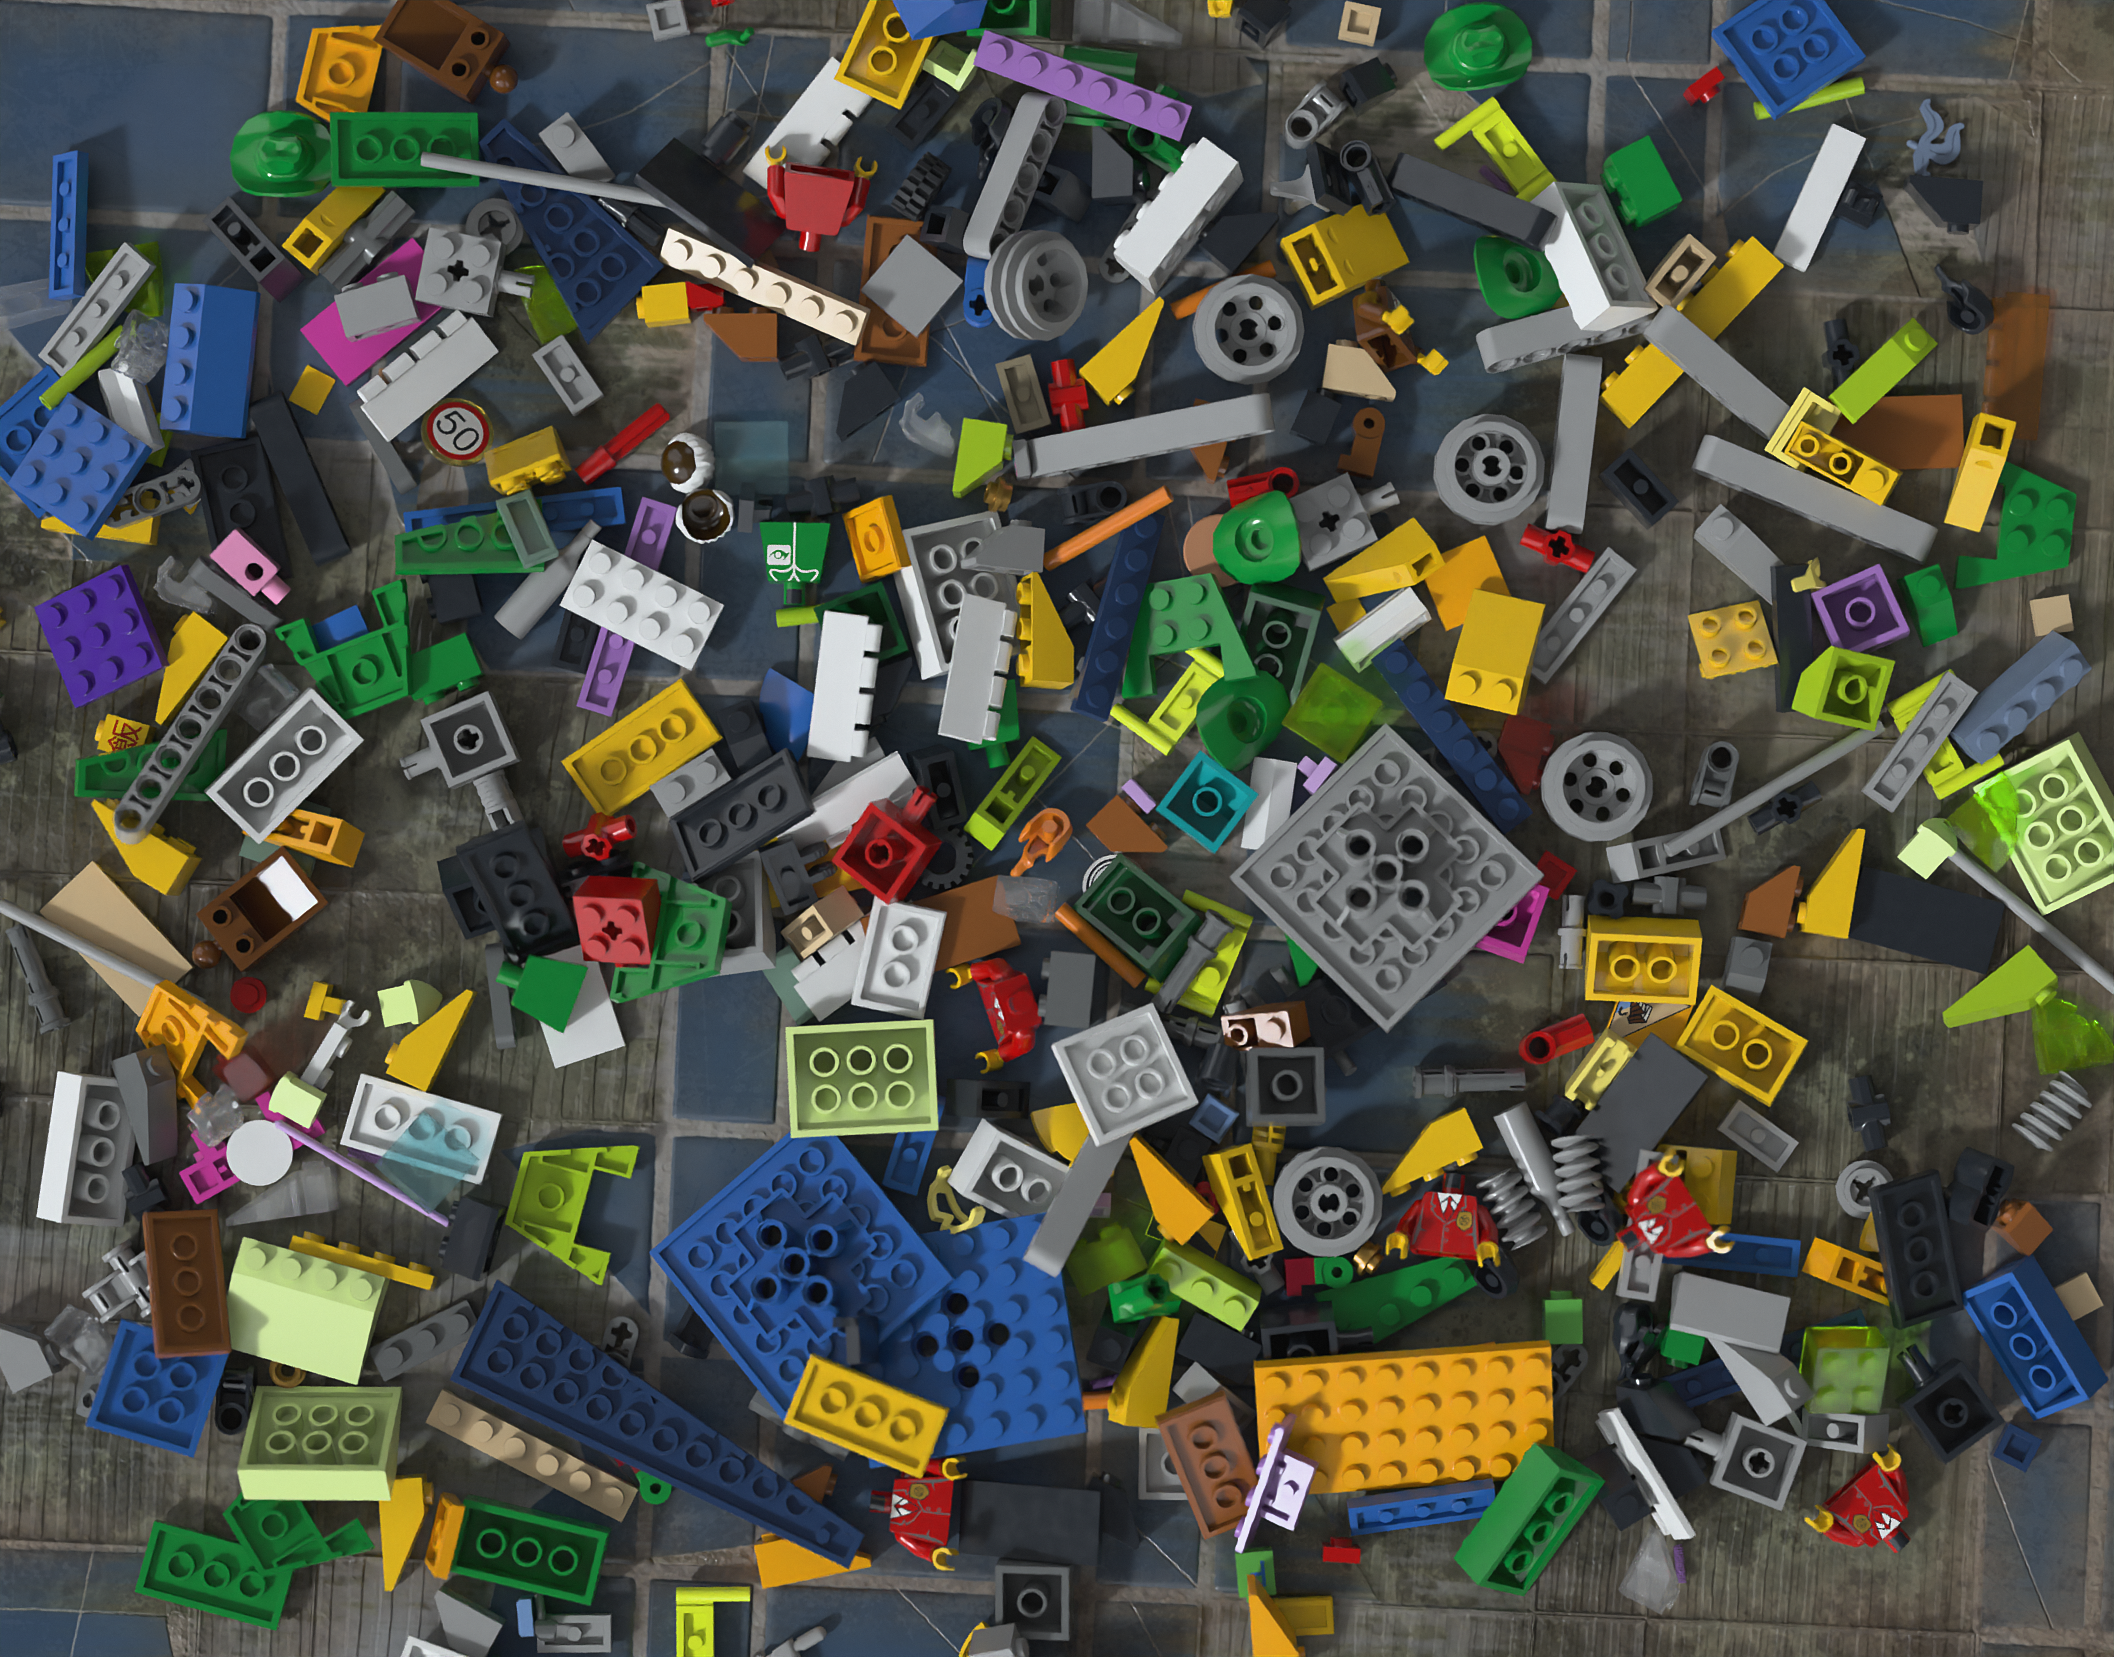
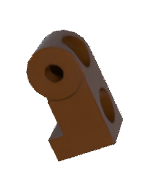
M1367 407L1361 409L1355 415L1351 426L1354 439L1350 456L1340 454L1335 472L1341 474L1348 473L1349 476L1371 481L1385 428V419L1379 410Z

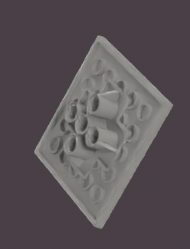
M1386 723L1230 876V880L1387 1033L1544 878L1543 873ZM1358 840L1365 841L1370 845V851L1364 856H1356L1350 851L1352 843ZM1409 840H1416L1421 843L1423 850L1418 855L1410 856L1404 853L1402 846ZM1382 866H1391L1396 870L1397 875L1392 881L1384 882L1376 876L1377 870ZM1360 891L1367 893L1371 898L1370 903L1362 908L1355 907L1350 902L1351 896ZM1415 891L1422 895L1423 902L1418 907H1408L1402 901L1403 896L1408 892Z

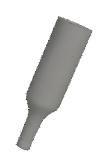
M590 519L582 531L568 545L558 549L559 557L544 562V572H531L496 613L495 619L509 632L523 640L571 583L578 569L580 555L602 527Z
M1526 1101L1493 1116L1529 1192L1548 1206L1563 1236L1576 1231L1568 1212H1566V1207L1558 1205V1199L1562 1198L1561 1191L1556 1189V1185L1563 1182V1178L1555 1176L1554 1170L1558 1169L1555 1161H1553V1156Z

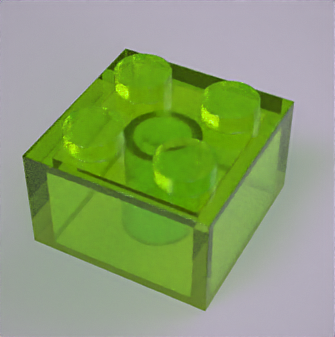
M1321 662L1281 724L1344 764L1354 754L1383 710L1386 702L1327 663Z
M1877 1326L1806 1327L1799 1373L1814 1394L1811 1399L1803 1404L1809 1414L1880 1413L1890 1347Z

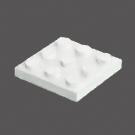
M1153 1003L1058 1041L1051 1046L1096 1147L1198 1104V1100Z

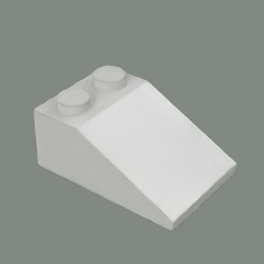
M982 1118L947 1182L961 1195L1010 1219L1047 1212L1070 1168L1068 1164L1028 1141Z

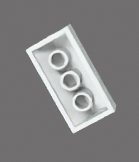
M1205 137L1198 144L1192 143L1186 149L1181 158L1183 163L1176 173L1171 171L1166 175L1159 186L1161 192L1153 202L1149 200L1141 207L1136 216L1138 222L1131 231L1127 229L1123 231L1114 244V248H1116L1114 256L1117 262L1154 295L1157 294L1198 241L1200 232L1211 220L1213 221L1244 181L1239 163Z
M1554 181L1530 201V203L1547 209L1558 217V221L1544 248L1545 255L1559 280V287L1568 300L1573 312V318L1579 325L1580 330L1607 331L1651 314L1658 309L1655 300L1643 291L1646 280L1602 185Z
M307 688L204 792L251 838L260 844L364 740L312 688Z
M58 1071L36 1217L59 1223L123 1227L126 1209L124 1193L128 1192L129 1187L121 1171L132 1166L136 1138L116 1078Z

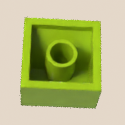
M968 418L963 419L952 490L954 498L962 499L1002 470L1004 460L1011 461L1014 435L1008 434L1007 424Z
M1830 646L1801 673L1791 708L1815 719L1875 732L1895 661Z

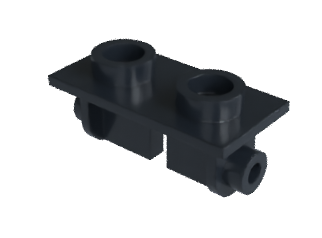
M618 849L611 850L610 856L606 859L599 861L596 859L587 863L585 861H576L567 865L563 871H559L560 886L564 889L567 901L573 900V895L589 875L631 878L634 865H631L629 849L621 852Z

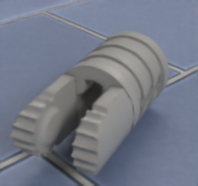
M503 769L473 781L493 831L507 826L501 810H504L510 824L524 819L517 801L512 795L513 792L508 785L509 782L505 778Z

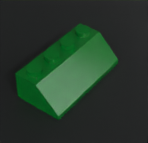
M1534 1442L1531 1448L1525 1452L1522 1461L1515 1471L1504 1482L1501 1491L1494 1501L1483 1512L1482 1518L1473 1531L1464 1539L1454 1559L1478 1586L1525 1596L1603 1486L1605 1480L1560 1449Z

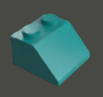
M1200 750L1155 811L1214 854L1259 794Z

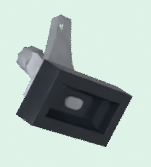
M1317 141L1306 149L1309 164L1306 166L1305 173L1301 178L1286 182H1270L1271 195L1286 197L1281 206L1287 214L1292 215L1311 203L1326 212L1332 211L1341 216H1344L1353 208L1346 170L1341 164L1340 153Z

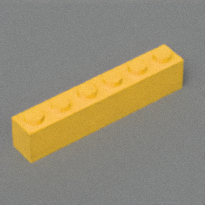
M1753 236L1746 243L1739 239L1724 254L1729 261L1720 270L1714 265L1700 280L1704 287L1697 295L1694 296L1689 291L1676 308L1677 311L1713 341L1784 267ZM1652 343L1645 349L1639 344L1624 360L1629 366L1621 375L1613 371L1600 385L1604 392L1598 400L1628 428H1631L1684 372Z

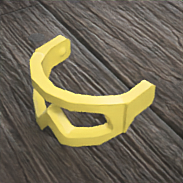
M1818 557L1806 562L1810 566L1807 568L1804 576L1791 581L1794 592L1810 589L1811 593L1827 587L1826 582L1819 579L1821 570Z
M949 1165L938 1169L936 1179L929 1186L927 1206L931 1220L942 1223L940 1231L950 1229L951 1234H956L982 1224L986 1210L982 1206L973 1208L970 1217H967L961 1211L953 1195L951 1185L947 1182L952 1169ZM937 1193H945L949 1207L956 1218L962 1223L961 1225H950L954 1216L938 1210Z

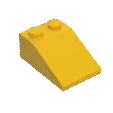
M869 0L834 80L901 110L939 35L912 40L892 0Z
M1474 588L1453 659L1445 699L1512 715L1521 713L1525 704L1546 604Z
M1711 985L1674 1049L1749 1096L1771 1107L1808 1045V1040Z

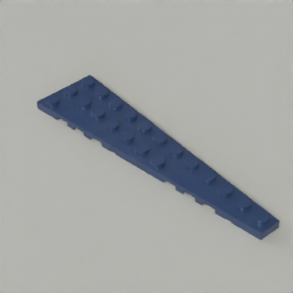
M500 1279L496 1280L450 1378L451 1381L847 1569L851 1567L865 1536L863 1532Z

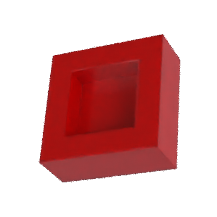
M1716 66L1690 85L1683 93V96L1691 106L1699 100L1706 104L1721 92L1718 86L1725 76Z
M1547 850L1544 851L1535 865L1544 874V878L1538 884L1550 888L1548 896L1555 901L1559 899L1577 871Z
M1331 1537L1330 1542H1322L1321 1558L1325 1562L1360 1564L1361 1548L1359 1544H1352V1538Z

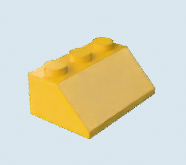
M1588 915L1585 943V1000L1696 1005L1702 935L1698 920L1625 916L1619 919H1612L1610 916Z

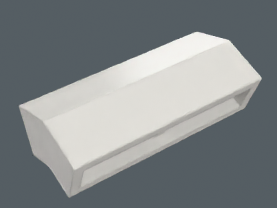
M125 361L113 368L100 370L98 373V383L110 420L153 448L151 454L165 447L139 366Z
M1408 586L1396 591L1334 637L1333 640L1359 673L1371 664L1370 660L1389 645L1399 638L1404 640L1432 618L1427 608L1418 599L1411 587Z
M1254 757L1250 788L1259 795L1246 811L1242 848L1257 850L1289 819L1297 763Z

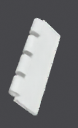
M831 57L744 168L743 172L766 190L767 168L770 166L765 156V148L768 145L770 146V157L774 159L782 156V145H784L787 151L786 162L821 166L831 153L829 149L821 144L824 138L833 146H836L853 125V122L843 115L846 110L858 118L872 101L873 97L834 80L841 64L835 58Z
M454 311L437 325L438 330L444 336L443 340L434 330H431L409 348L417 359L416 362L404 352L382 370L383 375L390 382L388 385L380 376L376 375L357 390L358 395L364 401L360 408L387 442L397 436L499 352L473 317L466 320L460 311Z
M967 593L962 595L938 731L939 735L981 744L983 739L996 740L1000 714L988 711V707L993 709L1002 708L1007 680L994 676V673L1008 674L1013 646L1011 643L1000 641V638L1014 639L1018 613L1005 610L1006 603Z
M827 610L824 612L807 756L844 762H851L852 756L866 757L869 731L855 729L856 723L870 724L874 695L861 693L860 687L875 688L878 658L864 656L865 650L879 652L882 625L868 624L869 616Z
M895 751L813 798L812 801L817 812L780 834L777 838L779 840L792 835L799 852L805 846L824 840L833 849L845 841L853 829L852 824L859 820L870 802L887 798L900 809H903L914 794L912 790L917 787V784L899 753Z
M860 920L847 929L855 940L852 944H849L844 936L839 934L818 950L825 964L819 966L811 955L791 970L799 981L793 987L819 1022L852 998L865 941Z
M1619 1408L1606 1409L1599 1412L1598 1416L1600 1419L1595 1423L1608 1444L1615 1442L1617 1445L1612 1451L1629 1476L1632 1474L1636 1476L1633 1482L1647 1505L1655 1507L1651 1514L1663 1534L1669 1535L1671 1533L1674 1540L1690 1539L1695 1536L1694 1530Z

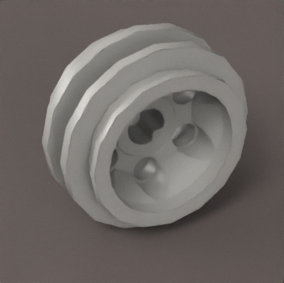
M1022 230L1009 235L992 254L985 271L984 292L987 306L1000 328L1013 338L1049 341L1062 336L1079 318L1087 300L1088 278L1085 264L1073 244L1057 232Z
M1255 274L1230 277L1209 289L1197 306L1192 326L1195 349L1206 367L1224 380L1244 385L1267 382L1286 371L1299 354L1304 336L1302 312L1291 292L1274 279ZM1253 296H1258L1262 299V307L1259 310H1253L1249 306V300ZM1227 302L1233 303L1236 307V311L1232 316H1226L1223 313L1222 308ZM1272 316L1278 317L1281 322L1280 328L1276 331L1268 327V320ZM1244 319L1251 321L1254 325L1251 328L1253 336L1249 340H1244L1239 336L1242 330L1239 323ZM1220 328L1224 329L1227 333V340L1223 343L1217 342L1215 337V331ZM1263 343H1269L1273 347V352L1268 357L1262 356L1259 351ZM1236 349L1245 351L1246 359L1244 362L1237 363L1234 361L1233 353Z
M1481 414L1463 420L1444 437L1435 455L1433 479L1440 499L1453 514L1473 524L1497 525L1515 519L1534 502L1543 484L1545 461L1538 441L1523 424L1505 415ZM1481 437L1485 440L1486 446L1483 450L1479 451L1473 448L1472 441L1474 438ZM1505 441L1513 448V451L1510 454H1505L1504 451L1499 449L1501 442ZM1458 459L1468 461L1469 468L1467 471L1460 472L1456 469L1455 463ZM1485 459L1496 461L1498 465L1495 469L1499 473L1498 476L1489 477L1485 475L1483 471L1486 466L1482 461ZM1514 466L1522 469V478L1519 480H1515L1510 476V469ZM1469 484H1475L1479 488L1477 497L1472 498L1466 494V487ZM1496 488H1502L1506 491V499L1504 501L1494 499L1493 491Z
M1608 732L1584 733L1562 743L1548 758L1541 777L1542 802L1550 819L1567 835L1586 842L1613 840L1632 831L1646 815L1653 796L1652 773L1644 755L1627 739ZM1591 753L1596 757L1594 767H1586L1584 765L1583 757L1586 754ZM1613 761L1620 762L1623 766L1621 774L1613 775L1610 772L1609 766ZM1567 772H1571L1576 776V783L1573 786H1567L1563 782L1564 775ZM1591 778H1597L1603 784V790L1598 791V798L1591 797L1586 791V786L1591 784ZM1619 788H1625L1629 792V798L1626 802L1617 800L1616 792ZM1573 799H1578L1582 802L1583 809L1581 812L1574 813L1569 807ZM1600 807H1605L1609 811V818L1605 821H1600L1596 817V811Z
M1317 1146L1298 1153L1282 1167L1273 1186L1272 1210L1279 1229L1295 1247L1314 1256L1336 1257L1356 1250L1372 1236L1382 1215L1383 1194L1376 1174L1361 1157L1341 1147ZM1328 1167H1334L1338 1172L1337 1178L1333 1181H1328L1324 1177V1171ZM1302 1178H1309L1312 1181L1311 1190L1307 1192L1301 1191L1298 1186L1299 1181ZM1350 1184H1356L1360 1188V1193L1355 1198H1351L1346 1194V1188ZM1332 1193L1337 1195L1338 1205L1334 1210L1331 1208H1327L1325 1211L1320 1210L1318 1200L1321 1195L1324 1194L1328 1197ZM1300 1205H1305L1309 1209V1215L1305 1219H1299L1295 1215V1209ZM1352 1211L1356 1214V1221L1352 1225H1346L1343 1222L1342 1218L1345 1212ZM1321 1222H1327L1331 1226V1231L1326 1236H1322L1317 1232V1227Z

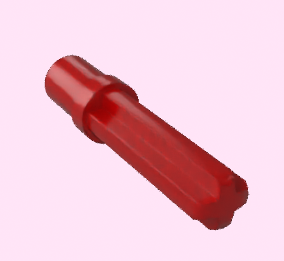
M655 403L605 445H600L595 449V453L574 470L585 484L589 486L607 470H612L617 466L616 463L667 423L670 420L669 413L660 403Z

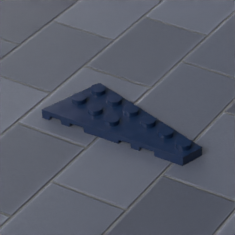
M505 118L479 142V149L485 160L489 163L565 175ZM497 179L588 345L642 292L641 286H648L664 270V265L587 194Z

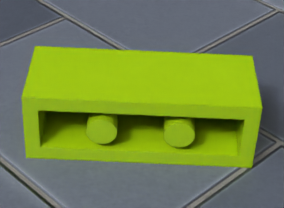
M1164 1237L1149 1261L1146 1275L1159 1273L1165 1281L1169 1282L1172 1293L1239 1331H1242L1260 1302L1262 1287L1259 1284L1187 1243L1181 1245L1177 1240L1171 1243Z

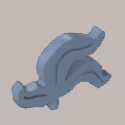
M1925 99L1921 103L1919 110L1926 122L1927 131L1920 137L1919 142L1908 140L1907 146L1915 149L1912 157L1916 175L1930 177L1931 173L1926 170L1929 160L1934 164L1944 166L1955 160L1959 155L1961 148L1959 131L1965 126L1962 123L1952 125L1947 130L1944 143L1931 144V141L1942 132L1944 124L1940 115L1931 109L1929 105L1930 99Z

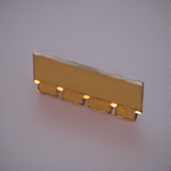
M2007 291L2005 292V298L1991 297L1994 306V320L1992 324L2002 325V330H1988L1986 360L1999 361V366H1985L1983 396L1996 397V403L1982 402L1981 412L2017 422L2012 439L2037 441L2050 296Z

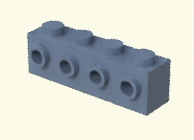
M2052 630L1972 700L1950 731L1949 736L1961 752L1982 765L1987 760L1995 757L2000 749L2014 736L2021 734L2027 728V725L2039 714L2050 709L2062 694L2069 688L2076 686L2092 668L2074 642Z

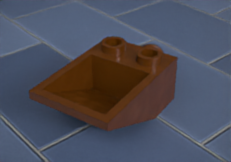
M397 0L373 39L374 42L471 105L475 102L488 79L491 87L496 92L502 94L512 92L518 84V74L512 66L507 64L498 65L510 45L506 35L449 0ZM479 36H485V42L482 45H476ZM461 65L465 66V74L457 76Z
M281 846L196 913L197 917L215 939L213 941L203 940L198 942L192 951L193 961L200 968L211 969L219 964L222 952L225 951L241 972H248L312 919L329 902L288 850ZM219 910L226 911L228 919L224 924H219L215 920V915ZM242 939L249 940L251 944L250 950L246 953H242L238 949V943Z

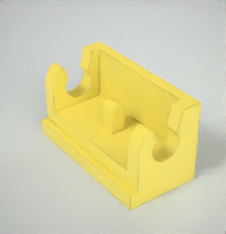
M1804 387L1764 450L1794 469L1805 473L1808 466L1784 454L1800 422L1804 421L1830 434L1843 413L1836 406Z
M1607 1027L1565 1084V1096L1572 1101L1578 1098L1585 1104L1587 1110L1592 1111L1634 1055L1637 1047Z

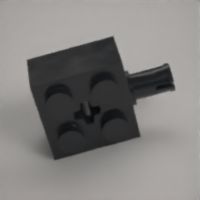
M1332 1301L1259 1308L1264 1360L1342 1355V1352L1375 1349L1372 1326L1339 1330V1327H1335Z
M1916 1344L1905 1348L1914 1362L1906 1352L1901 1351L1896 1356L1915 1383L1911 1389L1895 1399V1402L1938 1461L1946 1465L2006 1422L1961 1360L1952 1358L1940 1368L1933 1370ZM1948 1403L1953 1406L1956 1405L1952 1409L1954 1413L1952 1418L1943 1415L1946 1412L1945 1406Z

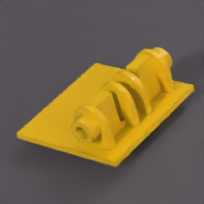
M1759 600L1688 615L1701 661L1699 669L1702 678L1706 677V679L1709 678L1711 680L1722 675H1734L1736 672L1743 673L1750 669L1766 668L1768 665L1778 664Z

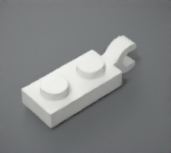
M348 1000L342 1007L339 1019L333 1024L300 1080L322 1090L334 1072L329 1069L336 1056L342 1058L353 1041L348 1037L353 1030L352 1028L366 1024L371 1017V1011L365 1010L359 1019H354L350 1011L355 1001Z

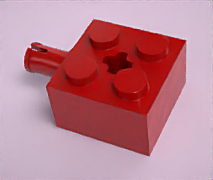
M922 785L916 787V791L903 810L887 798L870 802L831 860L887 905L905 899L943 842L922 826L921 821L933 803L938 799L934 792L928 795L930 789Z
M589 875L573 895L583 960L615 963V967L638 968L637 964L650 965L661 907L657 879Z

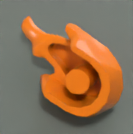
M1047 808L1029 820L1018 838L1021 843L1027 839L1029 841L1024 847L1022 858L1010 871L1012 878L1017 879L1024 871L1031 868L1038 857L1044 856L1046 857L1045 861L1049 862L1063 849L1073 832L1070 818L1065 812L1057 808Z

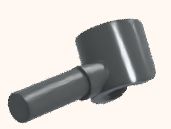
M534 1592L537 1612L535 1622L537 1638L541 1641L553 1642L556 1640L557 1621L546 1620L544 1596Z

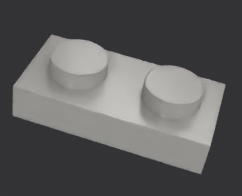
M560 335L532 354L574 417L604 397L563 335Z
M1738 1099L1716 1128L1777 1173L1799 1143Z
M612 1613L546 1614V1620L557 1621L556 1640L553 1642L541 1641L537 1638V1653L611 1652Z

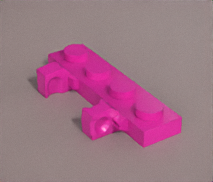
M271 1090L255 1097L266 1117L262 1120L275 1123L274 1121L282 1120L313 1139L327 1132L318 1115L313 1125L308 1129L279 1112L275 1113L269 1110V1103L273 1094ZM207 1125L191 1134L200 1150L193 1154L197 1163L179 1172L196 1204L240 1181L229 1167L226 1154L227 1143L223 1141L217 1145ZM288 1135L292 1143L293 1150L304 1145L302 1142Z

